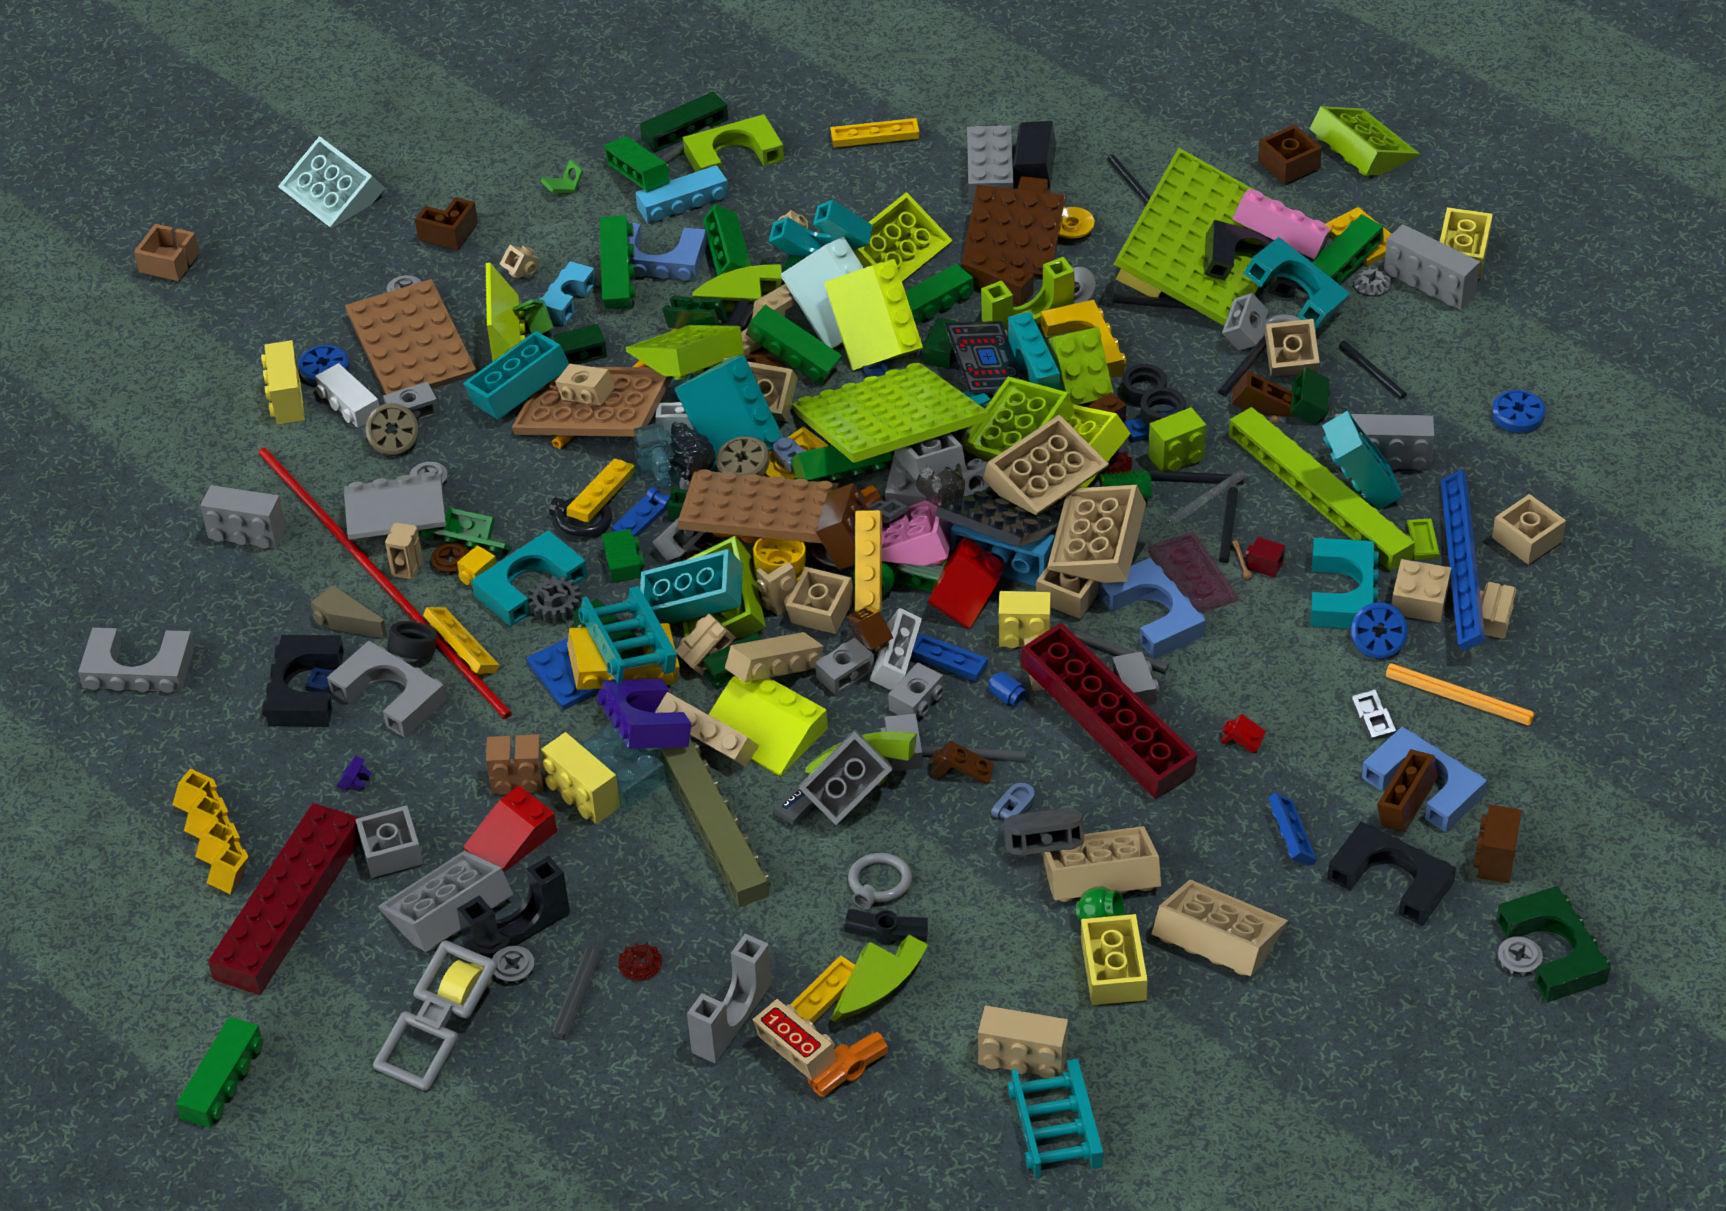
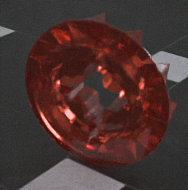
M1118 449L1110 458L1108 467L1098 474L1102 473L1104 475L1107 473L1109 475L1110 472L1114 474L1120 471L1128 473L1132 469V457L1128 456L1127 451L1120 452ZM1116 459L1117 462H1115L1111 467L1110 463L1112 462V460Z
M636 942L633 947L626 946L625 951L619 954V969L629 979L646 980L658 973L662 966V956L658 952L657 947H651L648 942L644 945H639ZM635 957L645 958V963L641 961L635 962Z

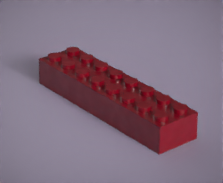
M1062 622L1022 647L1021 666L1155 799L1195 773L1198 755Z
M312 803L209 958L208 964L213 980L258 995L263 993L359 844L360 837L356 824V819L359 817Z

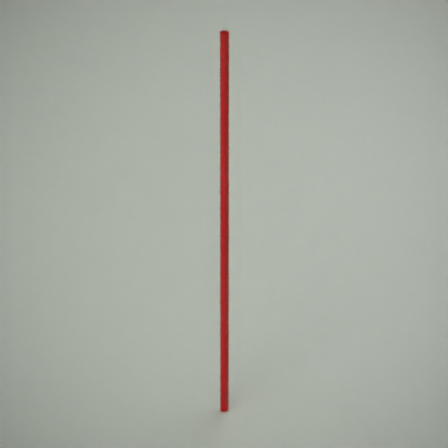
M265 447L261 448L259 455L413 621L430 626L425 618L351 539L348 540L347 534ZM436 631V646L503 719L512 716V712Z

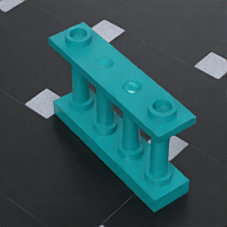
M639 586L629 588L628 599L625 602L593 608L588 597H582V605L578 611L581 623L586 625L606 662L608 673L613 675L617 684L623 683L624 670L656 663L661 666L665 674L675 671L677 653ZM623 612L632 614L634 618L603 625L599 617ZM632 629L641 630L643 634L640 637L612 642L608 635ZM642 646L651 648L653 652L627 659H621L618 651Z
M1078 1059L1067 1060V1072H1063L1062 1076L1020 1083L1017 1069L1011 1070V1081L1007 1082L1008 1094L1010 1099L1015 1098L1028 1148V1152H1025L1026 1166L1028 1170L1033 1169L1035 1179L1041 1178V1164L1083 1157L1084 1160L1089 1159L1091 1169L1103 1167V1149ZM1060 1087L1071 1090L1072 1095L1069 1096V1099L1026 1106L1023 1095L1025 1093ZM1071 1110L1072 1113L1076 1112L1078 1119H1075V1122L1037 1129H1032L1029 1118ZM1076 1133L1078 1136L1083 1135L1084 1142L1081 1143V1146L1038 1153L1035 1142L1036 1140Z

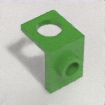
M569 160L563 178L542 177L541 182L552 193L559 195L575 193L584 170L576 162ZM573 168L576 171V178L574 181L571 179L570 176L571 170Z
M531 299L513 307L514 311H524L531 334L534 331L543 334L554 329L544 300Z

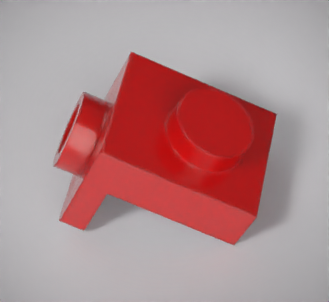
M1241 713L1234 720L1229 719L1222 728L1224 734L1220 742L1225 745L1233 739L1246 750L1254 753L1259 749L1266 730Z

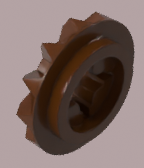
M459 543L440 545L431 555L432 566L437 568L439 573L444 571L448 575L451 571L459 573L457 562L468 554L469 550ZM451 554H453L454 559L452 560V562H448L447 560H449Z

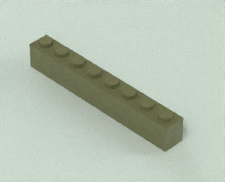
M690 739L689 747L659 748L660 760L738 907L769 897L768 886H771L769 875L766 871L760 869L759 857L756 852H751L750 842L746 833L740 832L738 818L735 814L731 815L730 805L726 796L720 795L718 781L716 778H711L707 761L701 760L698 744Z

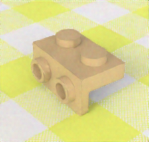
M787 562L770 574L765 573L761 568L757 569L756 575L758 580L756 585L761 592L760 602L767 611L771 609L777 616L787 611L786 603L797 584L794 567Z

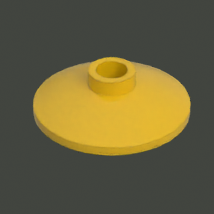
M1065 207L1059 236L1080 238L1089 234L1095 225L1093 215L1083 208Z

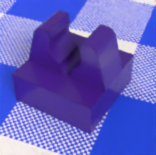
M355 755L345 768L336 786L343 790L347 788L357 791L362 790L365 783L360 781L359 777L367 780L371 775V772L363 765L364 760Z

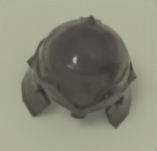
M959 463L956 465L955 470L945 467L944 471L935 477L933 476L935 471L929 466H926L920 472L916 480V487L919 493L926 497V501L940 506L948 503V501H960L961 497L964 496L966 485L962 475V467Z

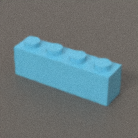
M716 165L670 180V183L647 192L644 189L637 191V208L647 223L658 221L662 218L728 197V183Z

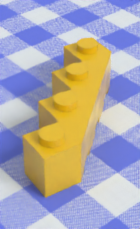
M190 768L178 782L173 806L188 812L184 831L200 838L195 857L211 864L207 884L231 894L243 878L248 854L239 843L240 837L234 823L229 821L227 816L228 810L222 797L219 798L216 792L217 786L214 779Z

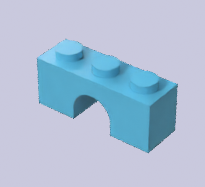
M570 261L565 269L561 270L558 278L549 286L546 294L539 299L545 301L552 323L561 326L567 324L575 313L573 296L586 298L596 285L594 268Z

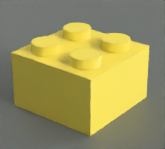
M1000 591L999 647H1023L1024 639L1039 637L1050 630V592Z

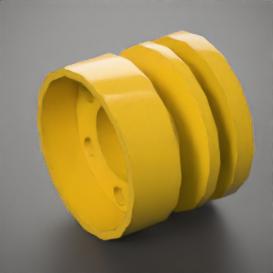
M763 537L758 539L753 548L756 581L758 580L756 575L757 569L761 568L765 573L770 574L789 562L794 567L798 582L805 569L806 552L804 542Z

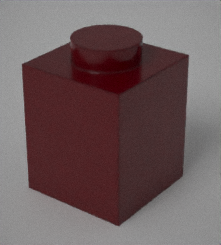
M1257 537L1254 544L1248 546L1245 554V559H1248L1247 568L1275 578L1284 563L1286 545Z

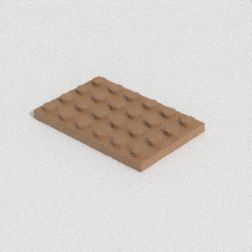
M432 279L345 305L347 315L385 395L424 382H428L431 389L477 374Z
M596 367L608 369L615 386L602 405L562 400L555 382L559 377H555L543 389L536 391L528 397L512 426L514 435L642 437L673 376H663L651 367Z
M706 469L699 470L693 474L679 516L678 529L822 543L815 530L827 493L838 489L839 484L829 481L815 482L805 479H783L779 476L763 477L756 474L743 476L736 475L733 472L721 473L711 472Z

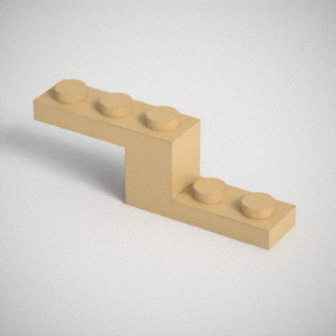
M784 284L754 302L752 319L765 304L782 316H785V310L797 304L787 285ZM747 329L741 332L744 354L742 355L745 357L762 347V345L745 335Z

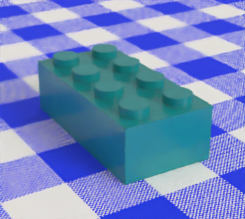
M534 331L464 382L463 385L473 405L498 420L506 416L517 405L525 402L536 391L543 389L555 377H559L567 368L569 362L560 344Z
M1348 411L1322 425L1326 434L1323 436V439L1328 448L1333 450L1330 453L1331 458L1337 466L1342 465L1341 470L1346 478H1352L1351 481L1358 492L1363 491L1361 492L1362 496L1369 505L1372 503L1377 510H1381L1403 497L1388 461Z
M729 549L642 571L640 589L660 624H673L741 606L743 563Z

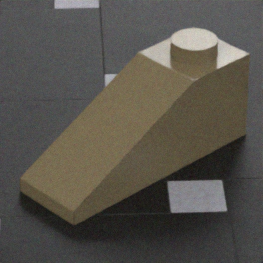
M333 585L311 602L313 618L319 625L324 624L332 630L379 638L387 636L384 619Z

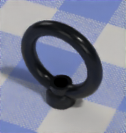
M555 497L551 501L549 515L554 516L557 526L570 535H596L604 531L612 521L611 508L608 504H605L600 509L603 514L600 522L587 527L574 526L566 522L564 518L567 517V507L576 497L565 501Z

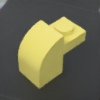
M457 960L445 973L437 995L464 1005L484 968L476 964H468Z

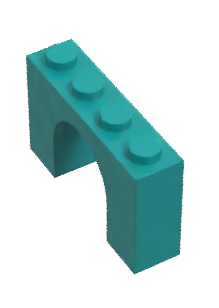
M830 200L817 205L813 226L824 233H817L806 229L794 220L786 217L773 222L769 243L789 255L808 257L823 246L844 236L853 251L868 245L873 225L836 201Z
M1280 237L1256 254L1243 272L1260 287L1274 277H1286L1301 285L1308 293L1310 299L1297 317L1301 320L1313 319L1315 330L1337 313L1350 295L1347 290Z
M1031 312L1008 317V341L1019 371L1028 370L1029 382L1060 390V372Z
M548 530L472 579L473 593L478 600L512 627L530 615L528 598L511 585L516 577L529 571H544L555 576L557 580H560L562 576L565 577L566 582L573 580L575 585L588 576L586 560Z
M1314 538L1312 572L1345 574L1355 579L1360 586L1351 592L1341 594L1312 592L1311 627L1350 629L1352 620L1360 609L1373 602L1377 603L1378 588L1373 587V584L1378 583V569L1373 568L1378 566V551H1374V541Z

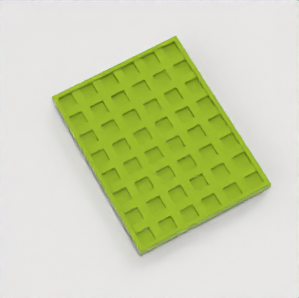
M1178 148L1117 256L1114 265L1225 326L1234 298L1251 293L1255 294L1259 287L1243 274L1254 255L1246 252H1236L1234 255V267L1226 280L1204 275L1206 233L1214 220L1253 230L1232 219L1245 192L1248 189H1254Z
M920 363L909 364L907 368L902 370H889L880 377H866L863 382L857 384L847 383L837 390H824L818 396L801 397L798 399V402L791 404L794 414L853 463L990 420L986 409Z

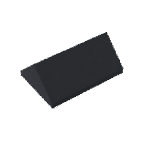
M1053 121L1022 122L1018 129L1013 168L1027 177L1047 179V188L1049 189L1051 187L1056 152Z

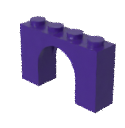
M662 679L623 680L621 684H617L616 680H603L602 690L598 692L599 705L603 707L606 716L610 718L613 727L617 729L620 738L623 739L629 749L689 747L692 723L684 712L655 713L666 693H669V689Z

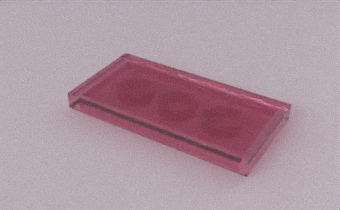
M1194 531L1149 546V552L1163 569L1164 574L1170 581L1175 582L1183 596L1189 598L1197 612L1205 613L1238 601V596Z

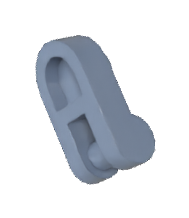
M786 437L778 439L773 444L774 456L789 473L793 472L791 458L797 453L806 450H803L793 439Z
M1026 783L1012 785L993 806L991 815L997 819H1006L1012 815L1026 813L1034 803L1033 787ZM1009 805L1014 808L1012 811L1007 809Z

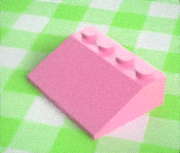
M1250 189L1243 195L1232 219L1273 240L1280 237L1296 251L1312 259L1317 257L1333 231L1322 221L1310 219L1303 212L1292 210L1284 206L1282 202L1271 200L1261 192Z
M945 494L908 506L909 510L888 523L882 524V561L925 566L931 563L932 565L940 564L948 558L951 544V528L954 523L936 516L937 507L948 503Z

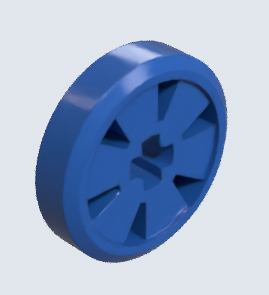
M320 345L307 350L301 355L298 361V370L304 382L317 386L316 375L338 363L349 372L350 363L348 355L343 349L333 345Z
M1525 390L1505 391L1499 394L1493 402V420L1499 427L1510 432L1527 433L1534 431L1543 424L1545 419L1546 407L1542 399Z
M1377 602L1366 605L1357 612L1352 620L1350 633L1353 644L1362 654L1371 658L1382 659L1394 655L1403 647L1407 638L1408 628L1403 614L1396 607L1387 603ZM1382 624V629H1386V633L1381 634L1378 638L1375 636L1376 632H1372V628Z

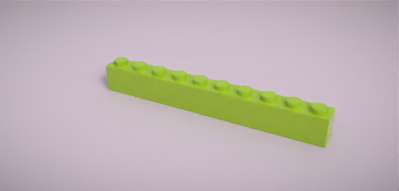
M1251 407L1230 419L1229 436L1352 540L1374 541V551H1378V561L1390 572L1400 566L1401 559H1413L1415 542L1410 536L1405 535L1393 522L1387 520L1376 508L1370 506L1359 494H1356L1342 480L1335 477L1328 468L1322 466L1311 454L1305 452L1294 440L1288 438L1278 427L1270 423L1264 415Z

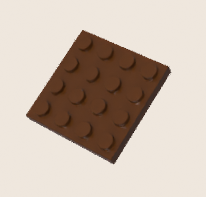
M977 185L961 267L963 268V263L975 251H978L1034 274V277L1043 278V264L1055 260L1066 195Z

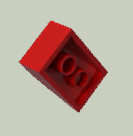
M964 537L950 552L927 603L964 628L970 629L999 581L1006 563L967 537Z
M519 785L498 801L463 846V849L501 867L505 873L557 832L555 814Z

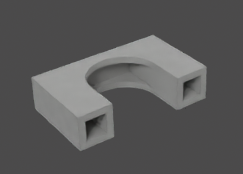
M92 628L78 671L83 688L91 690L113 689L115 691L138 690L146 692L149 690L171 693L172 691L182 692L194 651V643L190 631L166 630L160 651L154 659L140 666L128 667L116 662L121 647L117 628Z
M370 641L365 643L327 677L330 692L348 704L374 683L395 681L406 687L404 692L383 710L386 727L404 738L446 701L445 688L440 680L429 677L420 668H414L401 657L392 655L384 647L377 646Z
M747 934L743 935L731 952L732 980L724 1001L720 1002L701 993L687 1012L692 1053L715 1064L772 985L769 944Z

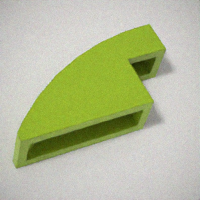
M781 265L749 266L721 274L693 291L692 297L722 299L726 312H732L737 302L741 300H746L754 306V302L761 298V292L770 293L781 286Z
M887 731L862 735L888 762L889 758L908 761L915 754L917 733ZM841 743L832 746L818 755L805 768V772L812 773ZM888 774L877 784L878 786L887 779Z
M908 935L900 943L894 955L869 942L861 951L830 1020L837 1022L858 1015L887 997L912 972L923 956L928 944Z

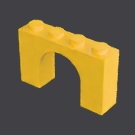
M1094 300L1041 311V328L1045 337L1099 327L1110 379L1124 375V367L1127 365L1125 354L1120 353L1118 341L1112 337L1110 325L1105 323L1103 311L1097 307Z
M662 623L661 626L675 649L669 623ZM587 627L569 628L567 647L576 689L602 688L603 680H615L613 675L608 673L606 662ZM643 646L644 655L653 653L651 648ZM676 658L675 671L665 674L660 665L653 663L625 669L623 680L662 679L665 685L677 683L680 667L678 658Z

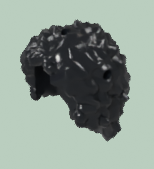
M673 422L671 434L668 438L675 455L669 460L668 466L678 471L679 476L684 478V480L691 481L694 472L703 469L710 470L714 466L716 460L715 450L705 435L687 427V424Z

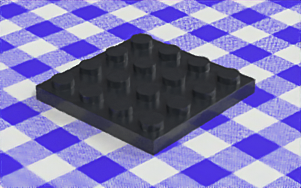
M987 487V489L982 491H975L971 495L962 496L960 499L948 501V503L938 506L936 516L1021 547L1056 533L1062 511L1046 508L1038 515H1034L999 496L991 487Z

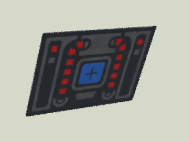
M1001 321L945 323L969 393L997 392L1008 376L1023 380Z

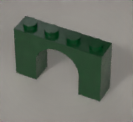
M1558 886L1498 905L1496 921L1507 939L1521 937L1537 931H1549L1561 935L1571 944L1573 952L1568 956L1537 966L1534 982L1547 1003L1607 983L1609 972L1611 971L1608 958L1601 954L1595 938L1589 935L1584 927L1581 916L1576 915L1571 907L1570 899L1567 895H1563Z

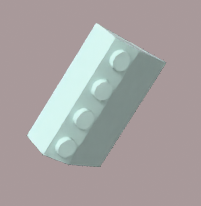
M320 136L278 186L330 228L337 226L371 206L385 189L372 175Z
M844 236L823 246L780 275L820 340L832 349L842 345L843 341L824 282L863 269Z

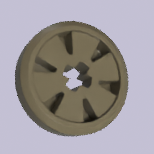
M396 403L381 405L367 419V439L370 445L383 455L397 456L404 454L417 441L419 433L417 420L414 414L403 405ZM397 425L396 431L398 433L395 435L393 433L387 434V426Z
M750 436L736 437L727 441L721 446L716 455V465L721 473L733 472L736 475L743 476L749 474L762 476L767 471L770 463L769 453L765 444L761 440Z

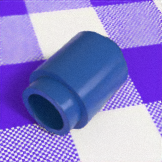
M1004 671L999 674L995 673L988 682L989 692L1008 706L1017 707L1024 701L1027 695L1024 685Z

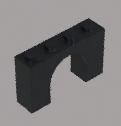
M1214 220L1206 233L1204 275L1226 280L1234 267V255L1236 252H1246L1255 256L1274 240L1259 232ZM1274 277L1268 283V293L1283 298H1291L1298 283L1286 277Z
M281 635L279 645L275 646V664H271L270 673L272 679L271 682L267 683L266 687L267 702L262 704V715L267 718L268 726L329 727L333 710L330 693L296 691L288 687V684L297 674L313 670L314 667L336 670L342 665L344 647L341 635Z
M1360 822L1330 861L1327 876L1328 880L1351 891L1365 871L1372 866L1394 864L1404 868L1410 873L1414 881L1400 900L1399 915L1423 926L1454 884L1456 867L1403 842L1399 838L1392 837L1374 826Z
M550 856L526 868L529 882L528 896L523 904L509 916L496 920L494 911L480 895L457 908L464 948L491 959L499 950L508 946H514L570 913L564 872Z

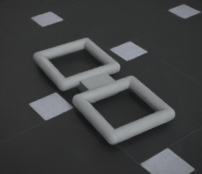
M442 941L413 992L414 997L424 1001V1004L417 1016L406 1011L401 1013L376 1057L373 1068L423 1091H428L458 1039L456 1032L445 1028L452 1013L462 1018H469L498 967L497 962L452 942ZM448 953L484 968L464 1005L427 991ZM408 1024L444 1039L424 1078L387 1063Z

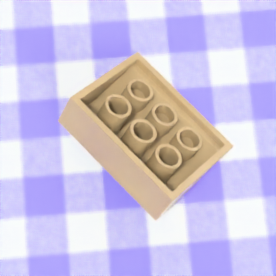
M1058 415L987 462L983 480L999 496L1034 515H1038L1107 468L1109 464Z
M1138 486L1076 488L1067 494L1050 554L1048 569L1102 583L1127 582L1146 506Z
M1144 826L1084 834L1085 841L1079 847L1042 852L1054 900L1071 901L1074 898L1081 897L1086 890L1096 886L1118 890L1121 894L1137 889L1149 891L1154 887L1161 886L1159 856Z
M1189 880L1159 905L1152 935L1159 937L1165 943L1183 947L1188 953L1199 954L1209 958L1214 964L1230 967L1240 975L1252 976L1265 961L1288 920Z

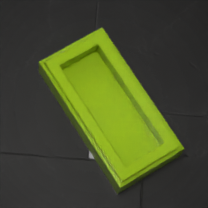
M1432 519L1407 520L1408 534L1415 542L1414 560L1439 559L1440 553Z

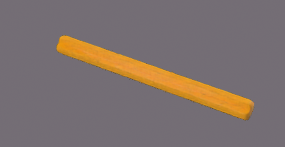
M1393 663L1389 664L1386 670V677L1527 726H1530L1533 721L1534 712Z

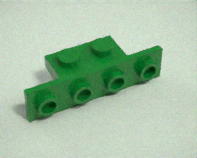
M447 508L446 526L442 530L436 528L418 530L421 532V536L425 538L435 539V536L438 535L444 537L443 541L448 543H458V540L466 541L465 546L475 548L477 545L479 547L481 545L489 546L488 551L502 554L503 550H512L510 545L491 541L496 519L491 516Z

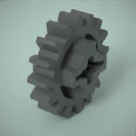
M552 576L549 581L546 578H542V584L535 582V589H529V596L527 598L530 613H535L536 619L543 617L544 622L553 619L554 623H557L558 618L566 621V615L573 616L574 610L580 608V603L582 602L581 592L578 585L574 586L573 580L566 582L564 576L560 580H556V577Z

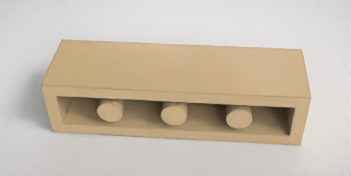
M804 632L731 645L725 668L744 682L816 669L815 662L821 658L824 646Z
M668 692L655 712H684L692 723L691 737L744 767L748 765L759 746L747 736Z

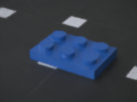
M568 638L526 658L529 667L563 711L597 695L599 690H602V688L576 689L567 647Z

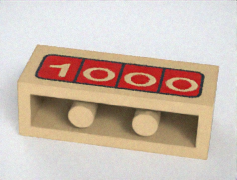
M776 999L752 1019L757 1035L811 1081L837 1060L833 1049L835 1044L832 1039L826 1034L821 1035L818 1033L815 1026L808 1019H801L796 1010L789 1004L784 1005Z

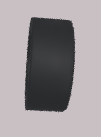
M1138 364L1125 371L1122 382V395L1126 401L1140 407L1142 396L1149 391L1135 388L1132 386L1134 382L1141 380L1151 381L1158 385L1155 388L1167 387L1166 374L1155 365Z
M1158 387L1147 391L1142 396L1140 405L1142 422L1147 427H1150L1152 422L1185 410V398L1179 391L1167 387ZM1163 404L1172 406L1176 410L1171 413L1162 414L1154 412L1150 408Z
M401 621L392 624L390 627L387 645L392 653L400 657L425 659L433 656L435 652L437 633L431 626L424 623Z

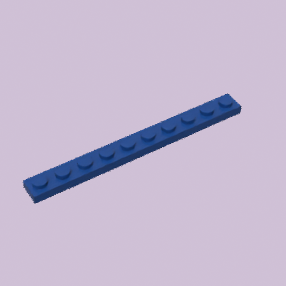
M1461 469L1441 479L1449 564L1451 567L1450 574L1458 646L1465 651L1473 646H1477L1486 639L1467 475Z

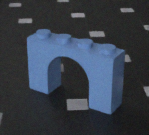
M633 223L634 237H630V244H634L635 257H631V264L635 265L636 276L679 279L682 281L697 280L707 248L705 229L684 228L679 244L674 250L662 255H648L639 251L642 240L640 224Z
M1151 558L1131 566L1127 582H1099V597L1112 612L1139 600H1154L1164 604L1170 610L1166 616L1140 628V645L1152 658L1156 659L1204 636L1206 620L1203 614L1197 612L1189 598L1182 595L1175 582L1170 581L1164 574L1163 569L1156 565Z
M1401 727L1363 762L1361 778L1383 791L1390 784L1410 749L1435 755L1438 777L1445 786L1427 802L1425 819L1444 832H1447L1485 796L1487 780L1480 774L1462 765L1458 760L1446 755L1436 746L1424 741L1417 734Z

